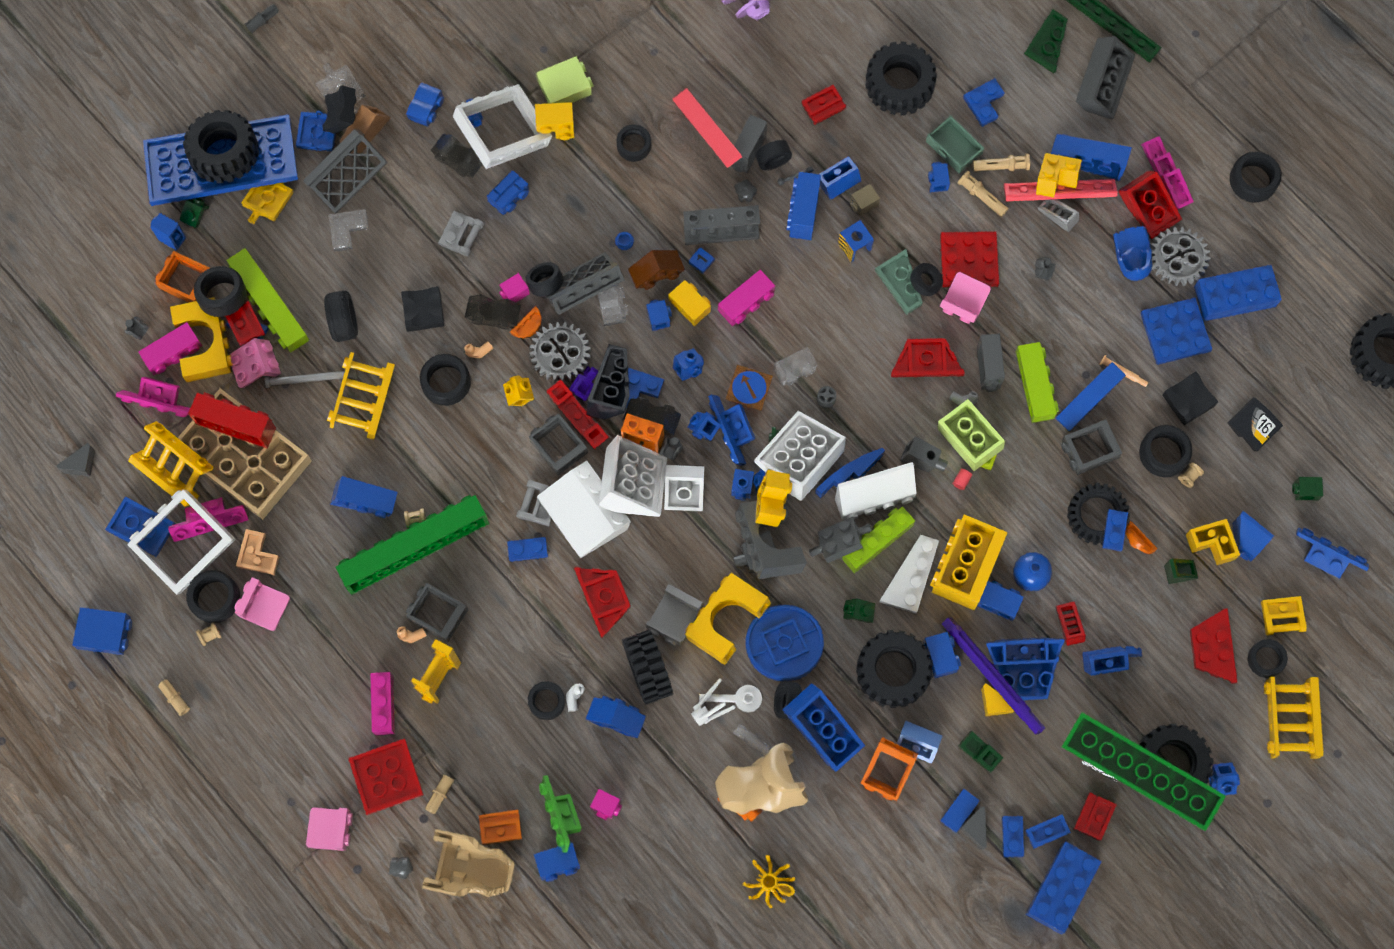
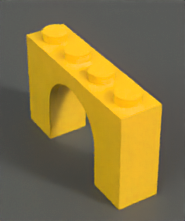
M197 301L171 306L170 311L175 328L187 322L190 327L205 326L214 333L213 343L205 353L179 359L182 376L185 381L192 382L231 373L230 366H233L231 355H228L227 349L230 348L229 341L224 336V331H226L225 321L221 320V317L206 314L200 308Z
M730 573L728 577L723 578L717 592L711 594L706 607H702L699 610L694 623L691 622L687 626L685 636L688 641L726 665L736 651V648L732 642L714 630L713 622L716 614L726 606L736 605L746 609L760 619L771 604L769 597L733 573Z

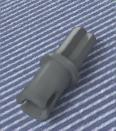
M272 4L261 13L257 12V15L245 23V26L253 33L260 26L266 25L267 21L279 12V9L276 5Z

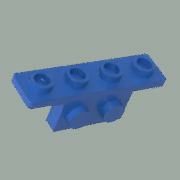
M711 394L708 396L710 400L709 405L716 414V421L721 424L720 429H722L724 434L723 440L730 449L731 460L736 465L743 466L746 464L740 447L756 439L743 406L738 404L725 411L720 397Z
M1298 528L1296 530L1297 536L1313 543L1304 561L1339 579L1349 563L1368 571L1369 564L1362 556L1356 555L1355 557L1349 554V550L1342 546L1337 548L1331 544L1330 540L1314 536V533L1307 528Z

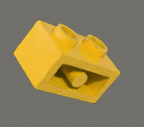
M684 280L668 294L669 302L693 326H696L711 312V303L707 297L701 296L697 292L698 289L694 284Z

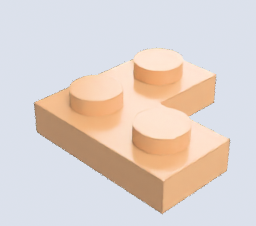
M245 530L236 563L237 568L275 575L280 557L275 554L261 552L266 536L265 533Z

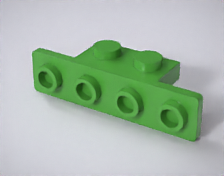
M545 775L539 784L540 794L545 797V809L550 813L551 827L555 829L557 834V845L561 846L563 853H566L570 845L567 834L580 832L581 825L571 795L555 797L548 775Z

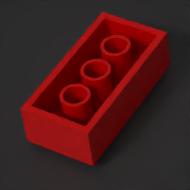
M209 393L196 394L188 412L196 425L268 449L276 427L267 413L250 411L251 409L244 405L239 407L232 405L233 402L227 399H222L221 401L214 399L215 396Z

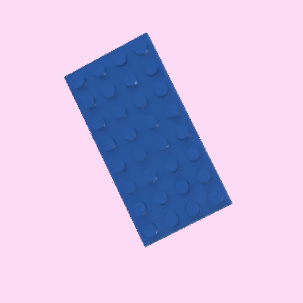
M289 114L248 121L258 141L259 155L256 158L255 165H251V170L248 173L245 172L242 178L233 179L234 181L232 182L224 181V183H217L215 180L214 182H209L206 178L202 179L193 171L183 147L185 133L143 140L150 205L155 206L298 180ZM218 140L208 148L207 153L214 155L225 153L235 145L236 140Z

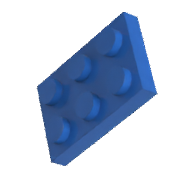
M125 497L105 530L129 543L131 541L129 538L136 531L141 532L145 528L143 524L151 517L154 519L158 514ZM164 518L138 545L145 552L157 557L170 536L168 527L175 525V523Z

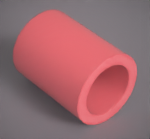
M961 468L952 484L956 488L964 490L973 475L968 470Z

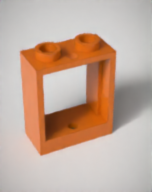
M173 251L171 256L169 255L166 258L162 271L158 272L155 283L159 289L188 303L197 301L194 295V288L190 295L167 284L179 263L201 274L210 268Z
M627 413L621 429V437L636 444L644 442V445L641 446L659 454L664 441V425Z
M882 737L861 784L871 792L877 791L881 793L885 799L897 801L918 753ZM881 751L908 764L897 789L870 777Z

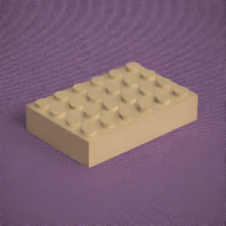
M221 388L214 395V399L220 401L227 399L233 402L232 405L238 407L242 405ZM193 420L178 437L214 467L213 470L204 474L206 477L262 520L312 462L308 454L276 430L268 449L196 425Z

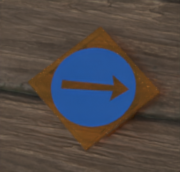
M737 365L725 400L762 411L773 376Z

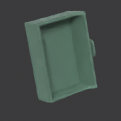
M952 116L948 117L933 132L929 133L926 142L959 174L984 151V147Z

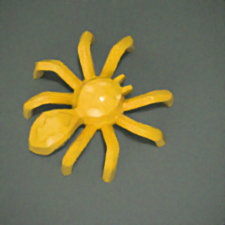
M766 855L769 866L768 873L765 872L756 860H753V865L763 876L758 875L761 879H757V881L760 883L748 884L744 882L743 885L748 888L762 887L756 895L749 896L748 898L751 900L757 899L766 891V904L769 908H772L773 906L769 900L770 891L781 903H786V900L781 898L775 889L782 896L789 897L794 895L795 890L792 886L778 882H793L795 878H777L776 876L781 871L789 868L790 865L785 864L772 874V862L770 856Z

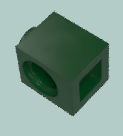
M1299 477L1292 484V493L1295 494V500L1319 501L1323 497L1322 477Z

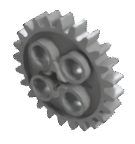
M1174 227L1172 232L1167 228L1165 234L1160 232L1158 237H1155L1154 243L1151 244L1152 263H1154L1152 269H1157L1156 276L1162 275L1161 281L1167 278L1168 284L1174 281L1175 286L1179 282L1185 286L1187 281L1193 284L1194 279L1198 281L1200 275L1203 276L1206 271L1204 269L1209 267L1207 263L1211 259L1207 256L1210 250H1205L1208 244L1201 243L1204 238L1198 239V232L1192 235L1190 228L1187 232H1184V227H1181L1180 231H1177V228ZM1180 243H1186L1188 247H1182ZM1163 249H1168L1171 254L1164 253ZM1188 259L1195 260L1196 264L1190 263ZM1171 265L1177 266L1179 270H1173Z
M557 322L556 327L549 323L548 330L542 327L543 333L536 332L538 339L532 338V342L535 345H530L532 352L529 355L533 358L531 363L536 364L534 366L535 371L540 370V376L546 373L547 380L552 376L554 382L558 378L564 382L565 377L569 381H571V375L577 377L578 370L584 372L582 365L588 366V362L585 359L591 358L590 354H588V352H591V348L588 347L589 340H584L586 334L579 335L581 332L580 328L574 331V324L568 328L566 322H564L563 326H560L559 322ZM560 337L567 338L565 342L558 341ZM551 339L555 341L558 349L561 352L563 351L564 357L570 362V365L566 364L559 352L557 353L555 345L550 341ZM545 347L552 348L549 353L542 351ZM572 351H576L578 355L575 357H570L569 353ZM555 362L563 363L559 368L553 366Z

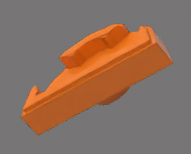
M537 306L510 331L511 335L517 338H528L538 332L541 327L542 318Z
M1132 521L1127 524L1125 534L1133 548L1147 554H1152L1157 550V547Z

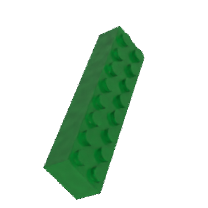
M468 495L462 498L460 503L446 506L441 513H433L427 516L425 521L411 524L406 531H398L391 535L390 539L376 542L373 548L369 550L363 549L356 553L355 557L341 560L335 568L346 589L353 595L488 525L489 521L476 495Z
M1081 712L1062 745V748L1204 831L1209 827L1226 795Z

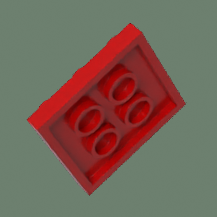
M996 231L940 233L942 287H950L956 274L959 272L990 287L999 286Z
M405 738L348 758L366 815L424 795Z

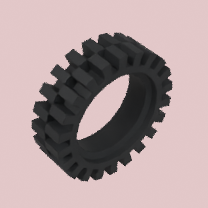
M1095 483L1093 486L1089 484L1085 488H1081L1072 498L1067 510L1069 511L1067 519L1070 520L1069 526L1073 527L1072 532L1074 534L1077 533L1080 540L1084 538L1086 543L1093 542V545L1098 543L1102 545L1105 531L1091 529L1084 523L1081 517V507L1085 501L1091 498H1102L1110 502L1114 510L1128 513L1129 505H1126L1127 500L1121 497L1122 493L1120 491L1118 493L1115 491V487L1109 488L1108 484L1101 486L1100 483ZM1128 513L1127 524L1129 522L1128 519L1130 517V513Z

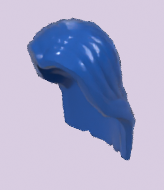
M1144 226L1126 228L1125 231H1120L1119 234L1117 232L1114 233L1117 262L1123 275L1132 281H1139L1148 277L1153 264L1146 228Z

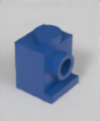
M932 163V169L928 172L929 183H931L930 193L948 191L950 181L947 163Z

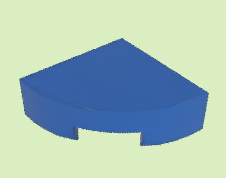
M1126 646L1124 648L1128 652V657H1142V649L1140 647Z

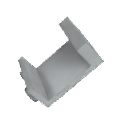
M668 584L665 589V595L651 620L647 621L646 628L651 630L653 636L658 637L660 635L666 638L665 642L668 644L681 646L686 637V628L691 622L694 623L699 610L703 607V602Z

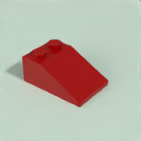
M1147 171L1118 190L1126 207L1138 223L1146 228L1150 239H1153L1160 232H1164L1167 228L1182 220L1157 171Z

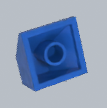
M1244 511L1232 523L1234 539L1240 557L1250 562L1274 537L1273 534Z

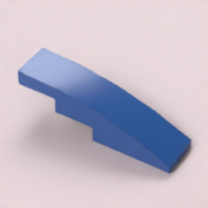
M1112 362L1056 419L1070 432L1125 378L1126 374Z
M880 448L846 464L818 486L815 494L822 498L833 486L837 488L838 484L847 482L852 477L854 479L863 477L884 456L885 449Z

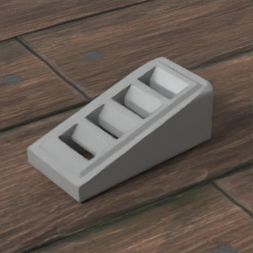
M1057 199L1044 200L1038 207L1040 212L1067 232L1079 221V212ZM1052 203L1053 206L1050 209H1047L1048 206Z

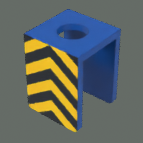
M861 220L840 232L838 245L850 262H853L857 250L864 246L868 251L872 250L874 238ZM853 232H856L860 241L852 239L851 235Z

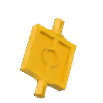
M283 183L251 188L241 202L242 206L253 212L248 221L255 224L259 216L275 222L293 195V189L285 186Z

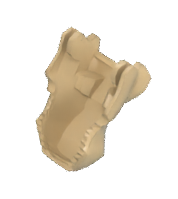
M781 743L771 748L766 756L756 760L751 766H727L715 782L722 808L745 815L747 812L763 808L764 811L778 813L790 807L804 805L808 801L804 791L806 788L803 782H794L789 765L794 762L792 747L786 743Z
M435 830L433 840L443 842L442 852L435 880L428 877L424 878L423 889L458 897L468 893H479L486 897H491L509 890L515 863L502 850L486 848L480 845L474 837Z

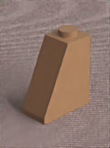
M361 105L355 115L354 123L347 128L339 142L341 143L354 129L361 130L365 135L364 137L371 142L391 117L377 107ZM363 141L358 145L357 153H362L367 147Z

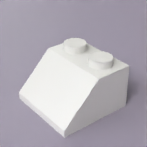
M666 465L664 510L703 511L704 466Z

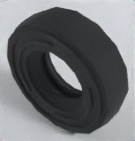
M921 263L911 272V284L923 296H932L938 293L943 286L942 274L932 264ZM922 274H927L931 278V286L923 282Z

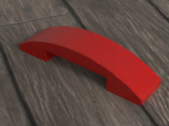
M559 380L546 391L566 419L594 450L609 438L599 424L591 416L586 415V410L576 400L573 393L562 380Z

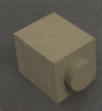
M868 184L851 194L850 206L854 212L857 211L861 216L877 207L880 197L872 185Z

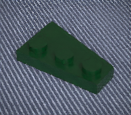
M1054 9L1051 10L1024 52L1026 56L1052 73H1055L1057 70L1058 57L1060 56V48L1068 20Z

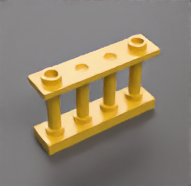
M350 352L349 358L345 357L342 368H345L342 384L334 411L330 410L327 421L330 422L329 428H333L336 421L365 429V432H368L367 438L374 440L395 364L387 362L386 368L382 367V369L352 361L354 353ZM350 368L380 376L379 378L383 379L381 386H373L348 379ZM348 386L374 393V396L378 397L377 402L369 404L344 397V388ZM340 403L370 411V414H373L372 420L365 422L337 414Z
M155 421L146 425L144 430L151 436L144 450L132 454L128 461L171 496L178 490H188L198 500L199 495L193 491V488L199 476L213 470L214 467L205 458H202L167 430L161 423ZM157 440L165 446L158 462L150 456ZM171 452L179 457L172 473L164 467ZM185 464L194 469L187 484L179 480ZM185 500L180 502L185 507L189 506Z
M435 639L432 644L435 656L422 679L418 681L412 678L411 680L415 686L414 689L423 695L421 699L430 704L433 701L437 704L440 700L435 693L448 670H451L452 667L458 670L461 664L453 648Z
M1270 677L1264 683V693L1267 694L1270 735L1267 750L1268 753H1271V758L1275 759L1280 756L1279 751H1307L1310 753V759H1319L1324 756L1318 677L1308 678L1303 685L1275 684V677ZM1276 692H1304L1307 702L1305 704H1277ZM1277 712H1305V714H1308V722L1306 724H1278ZM1278 732H1306L1309 734V741L1307 743H1279Z

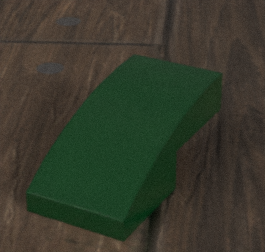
M970 731L958 745L968 756L990 773L1003 759L994 748L986 744L973 731Z

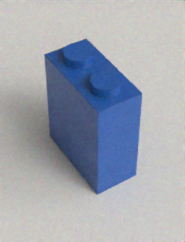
M80 607L72 646L80 650L124 655V650L128 648L127 634L132 628V619L126 613Z

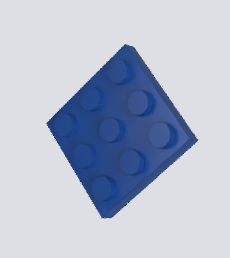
M1196 298L1140 312L1157 365L1212 351Z

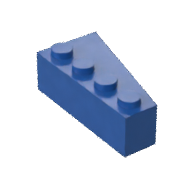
M1057 134L1050 154L1081 159V171L1120 181L1127 166L1132 147Z

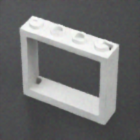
M519 84L511 87L507 86L497 92L492 91L486 96L476 97L466 103L462 102L461 105L456 106L453 114L454 120L485 169L547 147L552 138L551 133L543 134L537 132L535 109ZM513 100L535 135L489 152L467 116Z
M178 490L171 497L173 500L168 505L166 503L162 505L157 511L159 514L154 519L152 517L143 524L145 528L141 532L136 531L129 538L131 541L127 544L176 595L181 594L197 575L202 573L236 540L188 490ZM185 500L223 539L176 584L138 544L180 502Z

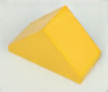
M985 683L981 689L985 716L1013 713L1014 710L1004 698Z

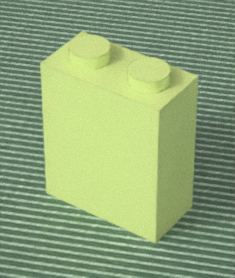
M577 56L536 73L537 81L548 103H573L592 95L591 88L593 83L590 77H586L584 73L586 72L585 66L582 61H578Z

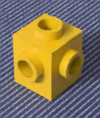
M513 376L508 382L503 384L508 406H524L534 400L529 378Z

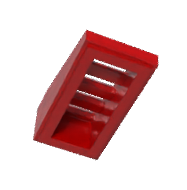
M1075 601L1057 605L1056 611L1066 646L1085 642L1086 635ZM1070 610L1073 611V613L1064 614V615H1063V613H1062V612L1070 611ZM1075 618V620L1065 622L1066 619ZM1076 625H1077V628L1067 629V627H1072V626H1076Z

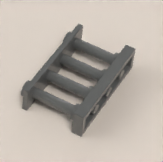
M759 205L683 211L685 245L759 239Z

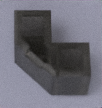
M442 134L430 150L438 162L446 164L462 177H474L483 165L473 148L464 147L450 134Z
M482 294L469 296L464 318L471 320V323L475 325H488L507 330L510 327L517 326L521 305L509 299L494 301Z
M639 397L638 399L629 400L623 420H625L628 413L664 425V435H675L681 414L675 411V408L671 405L654 406L649 403L647 398Z

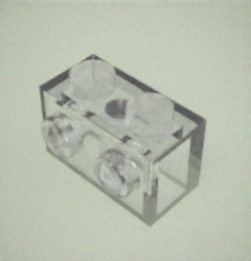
M809 347L774 363V371L782 386L786 384L792 385L798 381V378L812 375L817 367V361Z

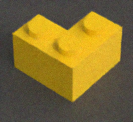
M572 102L535 104L537 132L548 134L555 131L556 139L560 140L574 138Z
M1045 153L1038 176L1036 194L1054 198L1058 185L1076 188L1082 160Z
M771 470L766 471L757 490L755 523L778 527L781 520L784 521L786 509H783L786 503L787 494H790L792 490L790 474Z
M1227 519L1190 529L1186 534L1191 552L1194 553L1211 548L1216 565L1234 561L1240 556Z

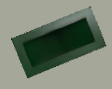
M1170 559L1164 565L1168 584L1198 579L1194 560Z

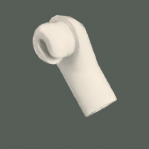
M580 683L574 684L566 693L568 712L578 710L576 700L585 691L584 686Z

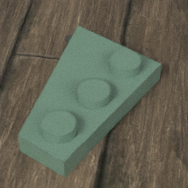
M905 249L876 267L875 272L907 315L922 306L923 302L920 294L911 284L910 276L913 269Z

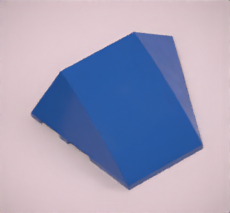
M1002 639L986 643L995 668L1022 700L1048 699L1054 672L1065 639Z

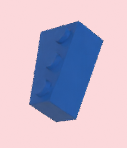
M341 476L335 484L330 505L353 509L362 513H372L376 517L386 518L393 512L398 492Z

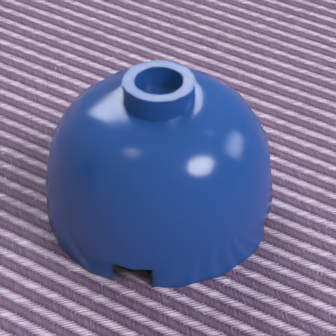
M1037 552L1026 553L1014 565L1013 578L1016 584L1023 590L1039 591L1045 588L1051 580L1052 565L1043 554Z

